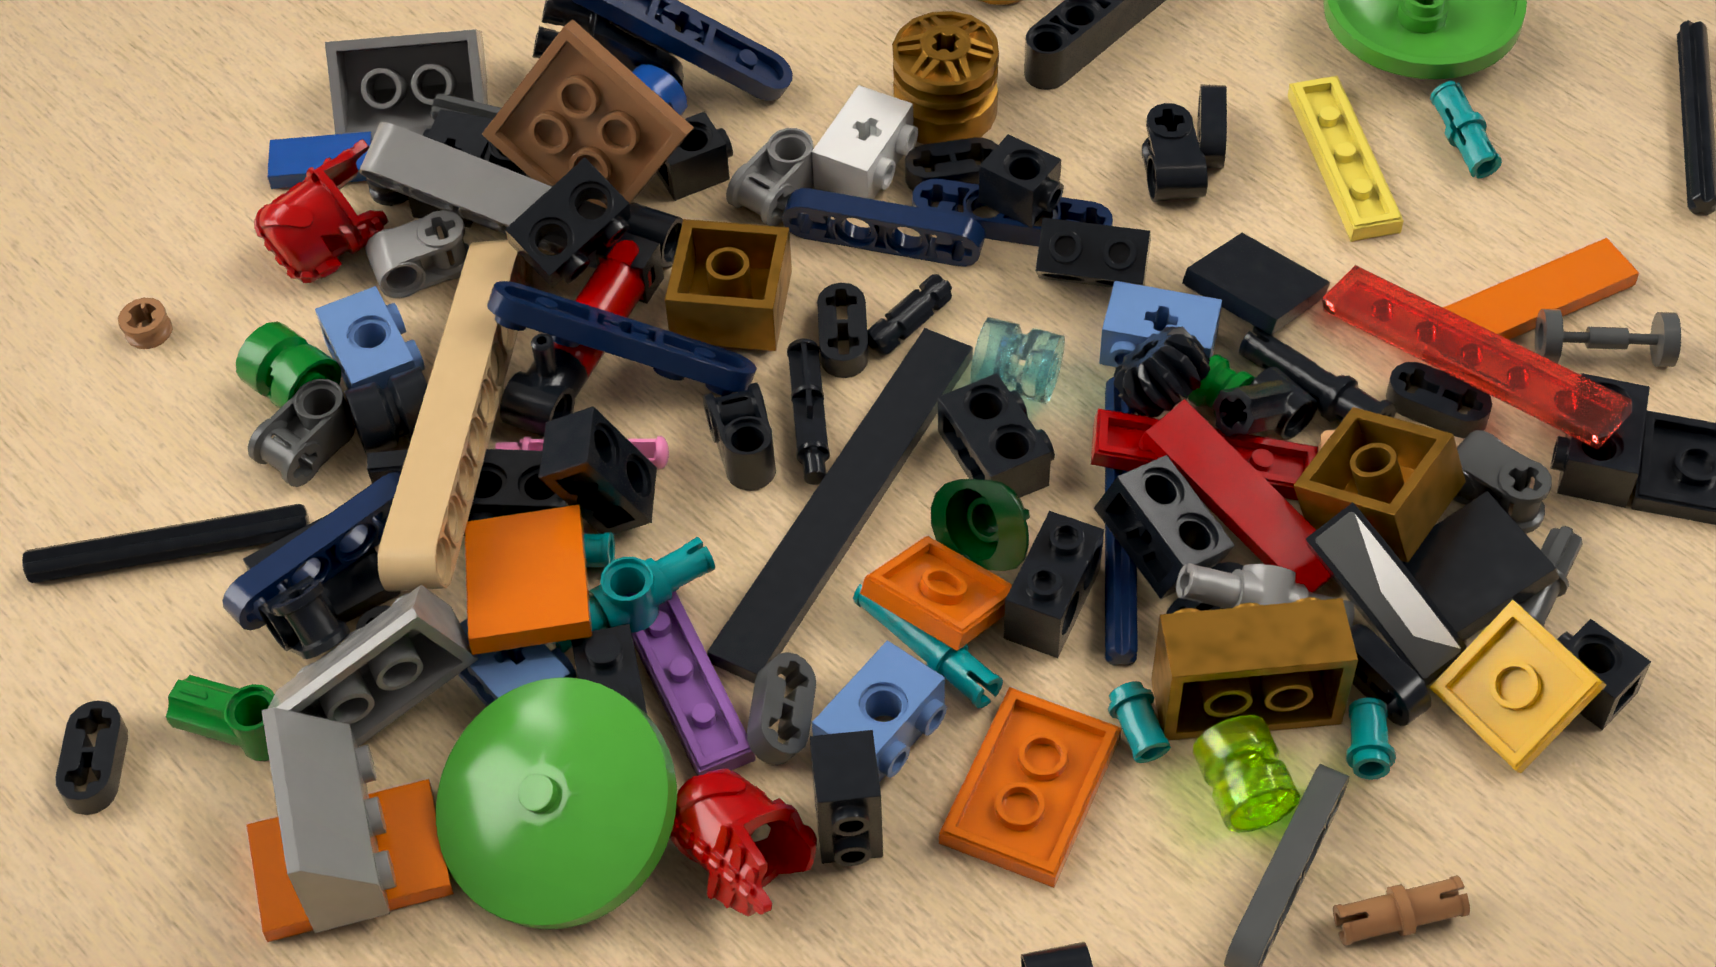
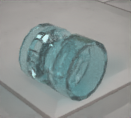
M988 317L983 324L975 347L970 381L973 383L998 373L1005 385L1013 387L1022 398L1046 404L1053 394L1060 373L1065 348V337L1062 334L1033 328L1027 334H1024L1018 323ZM1019 361H1026L1025 366L1019 365Z

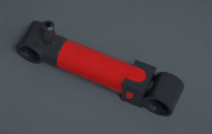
M635 202L630 204L631 218L627 221L630 225L629 229L612 246L606 247L603 243L595 252L597 268L575 299L576 302L626 318L629 317L638 301L648 304L663 281V267L667 268L674 262L683 223L681 217ZM544 333L534 336L531 341L534 362L526 373L519 371L513 375L501 398L500 418L502 422L544 437L546 422L573 413L575 398L605 352L581 344L576 348L562 346L553 342V338Z

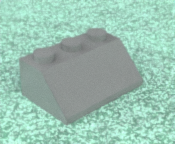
M473 29L325 42L335 134L371 131L372 138H374L380 122H387L423 135L427 128L431 129L435 121L431 117V110L436 95L440 93L488 104L482 31Z
M420 585L412 592L400 596L390 608L364 627L351 632L341 644L319 660L303 667L296 677L276 691L268 709L275 707L349 724L359 747L476 662L478 657L477 655H472L468 638L452 607L423 585Z
M275 707L261 710L287 875L314 932L318 933L390 914L386 890L397 887L389 851L379 852L376 836L387 831L378 796L369 798L366 783L377 780L369 745L358 747L351 727L346 723Z

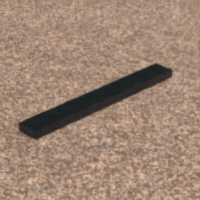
M924 328L707 651L712 665L755 684L758 671L778 654H781L938 413V397L953 390L972 361V346Z

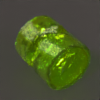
M1244 715L1227 719L1208 729L1194 743L1192 753L1204 780L1210 787H1214L1212 798L1228 830L1239 833L1265 828L1280 821L1299 804L1301 795L1287 766L1283 761L1278 760L1280 751L1262 717Z

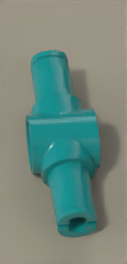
M696 537L656 561L652 558L642 560L636 557H621L609 563L601 574L600 585L589 590L592 631L630 624L631 633H635L651 626L658 616L659 605L672 599V592L690 581L715 570L713 557L706 546L703 547L702 540ZM629 593H638L630 597H623V595ZM571 640L553 642L562 653L572 648Z

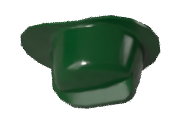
M958 479L945 483L935 493L931 505V526L936 541L986 570L1008 571L1017 569L1025 560L1029 547V531L1026 520L1030 518V512L1024 508L1021 499L1009 486L993 480Z

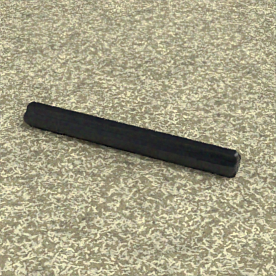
M1687 20L1680 25V32L1677 34L1687 207L1694 214L1703 212L1709 215L1716 210V145L1707 27L1703 22L1692 23Z
M294 504L30 549L23 553L22 566L28 582L38 583L276 542L309 525L310 521L305 506Z

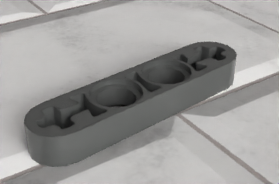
M1319 764L1235 932L1224 961V966L1262 967L1340 806L1350 776L1323 764Z

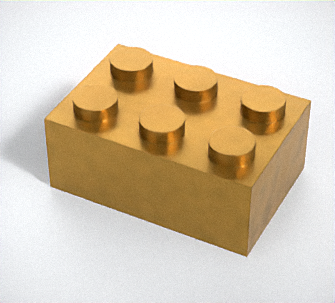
M1307 597L1292 603L1270 605L1243 603L1234 608L1204 611L1186 608L1171 614H1160L1151 681L1159 723L1165 738L1169 741L1342 724L1358 662L1343 598L1321 600L1315 597Z

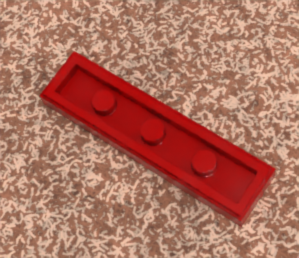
M1185 399L1144 433L1141 441L1158 458L1167 455L1182 476L1187 479L1200 500L1265 565L1279 566L1294 571L1296 573L1295 583L1304 584L1308 592L1315 593L1332 578L1308 548L1306 538L1315 532L1316 529Z
M1098 408L1093 424L1090 465L1131 471L1158 459L1141 439L1144 433L1160 419ZM1215 429L1284 498L1298 500L1294 484L1318 454L1317 446L1243 434L1228 437L1219 429Z

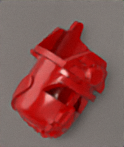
M363 139L355 143L352 148L342 151L336 158L331 159L329 157L325 159L323 165L317 169L310 167L307 170L305 180L297 183L286 193L278 196L270 204L264 205L257 212L254 219V229L257 236L264 240V246L268 251L273 252L278 264L287 269V275L291 279H298L303 283H312L319 278L322 279L329 276L341 267L342 263L338 260L339 256L347 251L354 255L367 245L368 240L374 234L384 230V226L389 223L383 211L369 210L357 215L340 191L342 187L358 174L356 162L369 149L368 144Z
M718 769L703 775L693 776L678 790L676 814L670 839L682 854L700 864L709 873L707 887L709 899L715 898L723 903L726 908L730 907L747 917L754 915L756 912L762 915L772 910V901L763 890V887L768 885L779 874L805 872L811 869L816 855V834L810 826L803 824L798 811L792 805L786 804L781 798L772 801L757 786H754L740 774L729 769ZM767 824L771 828L768 837L754 842L751 838L754 831Z

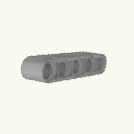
M380 122L359 170L364 177L381 186L442 210L452 211L462 218L505 235V229L552 187L387 122ZM585 201L579 206L577 212L586 219H596L605 213L606 208L590 201ZM549 235L541 240L538 248L557 255L566 248L567 241L559 235ZM597 249L587 257L590 260L588 267L597 268L595 257Z

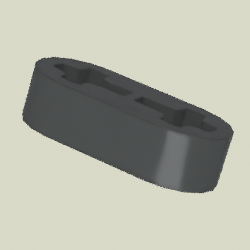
M789 652L778 654L758 671L755 679L747 727V741L756 757L767 764L780 765L786 763L806 746L809 738L816 692V676L809 663L797 654ZM779 674L784 675V676L786 677V680H784L783 678L779 677L778 675H779ZM786 685L789 688L794 689L786 697H784ZM779 720L777 733L774 729H771L769 727H771L775 722ZM778 736L786 740V742L783 744L778 742Z

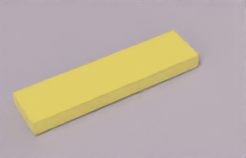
M1338 76L1289 84L1288 99L1350 241L1401 233L1404 220Z

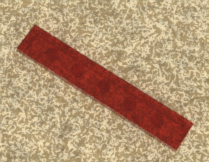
M1357 265L1322 297L1323 311L1596 449H1599L1632 413L1631 399Z

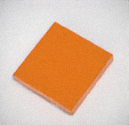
M926 536L867 575L860 594L958 651L1005 615V599L1013 584L933 538Z

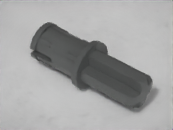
M1562 526L1560 529H1551L1541 548L1543 554L1557 568L1559 579L1520 604L1543 627H1545V621L1556 598L1564 595L1569 587L1567 576L1583 545L1582 537L1573 533V529L1567 526Z

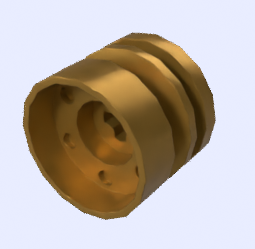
M955 11L930 12L913 18L900 28L892 43L893 97L913 103V126L918 128L917 142L931 144L982 137L991 129L997 116L999 48L998 39L990 27L972 15Z

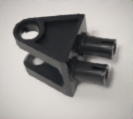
M545 0L542 23L565 26L573 19L631 72L640 65H653L673 76L683 88V65L677 58L669 54L671 52L574 3L572 0ZM675 24V30L681 33V27ZM539 26L532 57L540 58L559 32Z

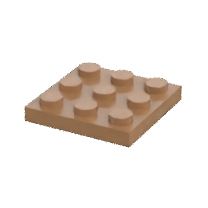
M572 19L558 33L482 135L530 178L549 186L555 185L583 158H586L631 204L694 127ZM587 200L607 209V206L599 200Z

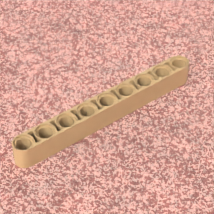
M508 239L471 242L379 545L378 573L383 588L388 592L414 590L420 585L427 589L447 588L452 581L518 331L498 324L494 319L495 315L488 309L487 303L493 285L496 282L509 281L530 287L533 276V267L509 244Z

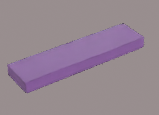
M676 591L672 592V599L659 605L658 616L651 626L645 630L631 633L633 644L696 775H703L718 769L734 770L756 761L755 754L750 749L747 733ZM629 593L623 595V597H630L638 593Z

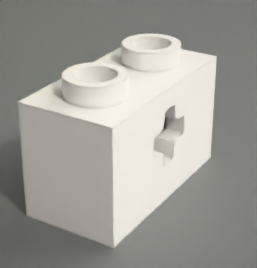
M858 85L812 151L814 188L868 199H874L880 189L886 190L893 179L896 165L903 155L907 156L908 152L915 147L918 128L913 126V103Z

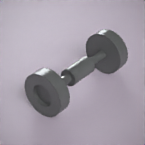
M1541 309L1538 313L1535 327L1536 359L1539 364H1557L1561 357L1563 342L1585 343L1587 349L1624 350L1628 348L1629 344L1650 345L1651 359L1655 367H1674L1678 361L1681 348L1680 319L1675 312H1657L1653 318L1650 334L1629 333L1628 328L1587 327L1586 332H1567L1563 329V318L1559 309Z

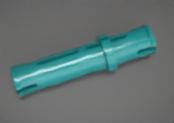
M859 584L853 596L854 603L865 609L926 661L928 667L945 677L955 688L971 700L975 707L979 709L991 703V700L983 694L984 689L977 683L981 684L994 697L999 694L1003 685V679L968 652L969 647L967 644L958 651L954 650L860 594L862 585Z

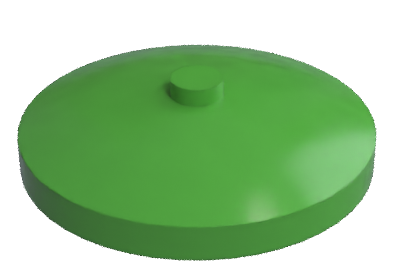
M1324 0L1323 4L1326 21L1334 36L1348 51L1364 62L1383 71L1405 77L1450 79L1484 70L1501 60L1513 48L1521 33L1526 14L1527 0Z
M550 678L527 683L502 695L484 708L466 727L455 743L441 775L436 801L437 836L442 855L454 880L476 904L486 911L502 919L531 928H570L586 924L615 910L627 901L649 878L659 863L669 841L677 802V782L670 751L657 726L643 710L618 692L602 684L578 678Z

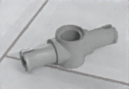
M1188 563V565L1185 564L1181 568L1176 586L1179 598L1214 605L1223 609L1234 608L1243 603H1257L1260 605L1292 603L1307 597H1315L1321 600L1335 599L1308 592L1304 584L1295 583L1296 573L1294 571L1265 564H1249L1243 566L1242 570L1236 569L1232 573ZM1343 600L1349 626L1351 627L1354 620V604L1351 601Z

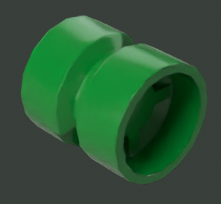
M278 321L269 322L257 328L246 338L236 359V373L239 378L259 394L268 397L278 408H281L296 394L301 386L309 381L329 379L338 385L341 382V368L337 361L319 348L308 344L305 338Z

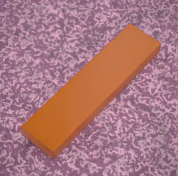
M1605 238L1433 311L1429 314L1427 326L1455 360L1459 362L1535 329L1538 313L1541 309H1559L1563 317L1634 286L1639 272L1611 241Z

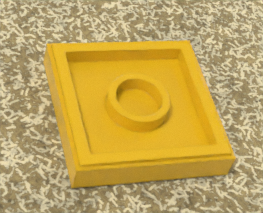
M1512 600L1429 688L1515 771L1522 773L1605 688L1606 684L1523 607Z

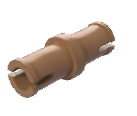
M1456 875L1446 880L1405 889L1402 884L1387 887L1385 895L1344 905H1334L1333 916L1336 927L1343 926V931L1338 933L1340 940L1346 946L1356 941L1396 931L1403 937L1415 934L1416 926L1457 916H1468L1470 914L1467 893L1459 895L1458 890L1464 889V883Z

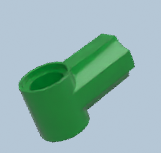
M189 675L184 680L178 679L168 695L169 705L166 719L173 728L239 746L247 757L255 761L265 762L269 761L261 710L268 709L275 694L264 685L252 684L239 689Z

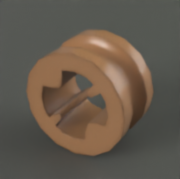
M144 297L133 300L120 311L118 316V324L125 334V339L131 346L137 349H150L163 344L170 337L173 330L172 322L167 316L164 305L154 298ZM147 320L149 325L143 327L140 322Z

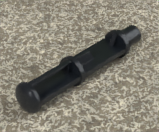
M802 338L793 341L787 348L797 447L796 457L803 464L805 482L811 485H818L826 476L825 462L830 457L819 346L811 339Z

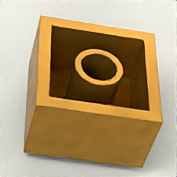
M683 219L665 296L669 331L714 346L776 351L792 273L789 228Z
M1352 407L1296 481L1294 489L1304 518L1316 530L1353 502L1398 558L1408 563L1466 481L1454 434Z

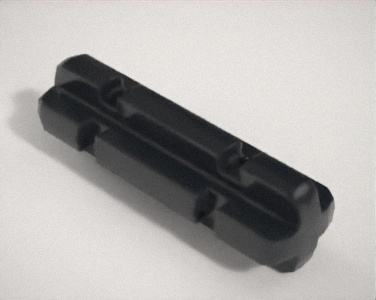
M932 274L919 285L921 291L919 289L913 290L885 314L887 320L881 318L867 330L870 348L875 349L880 355H887L901 344L898 338L905 340L934 315L932 309L939 310L951 300L952 286L949 281L944 280L939 274Z

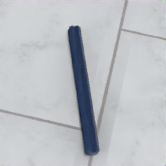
M1115 377L1110 378L1106 382L1105 410L1136 415V411L1133 408L1130 409L1119 396L1120 392L1113 384ZM1105 467V492L1117 476L1129 471ZM1105 524V659L1112 665L1123 664L1128 666L1137 660L1138 651L1137 566Z

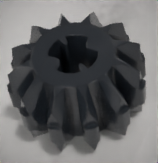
M1183 326L1165 327L1159 334H1151L1146 341L1137 344L1135 350L1124 356L1123 363L1116 367L1113 375L1115 377L1113 384L1119 390L1121 399L1130 409L1133 408L1139 416L1158 417L1164 411H1171L1176 404L1184 399L1187 400V396L1192 391L1200 388L1201 381L1208 376L1210 371V359L1204 353V347L1194 335H1190Z

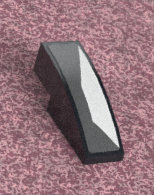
M1353 502L1306 538L1308 548L1343 589L1347 598L1354 604V607L1378 636L1419 675L1426 686L1441 676L1467 648L1417 580Z

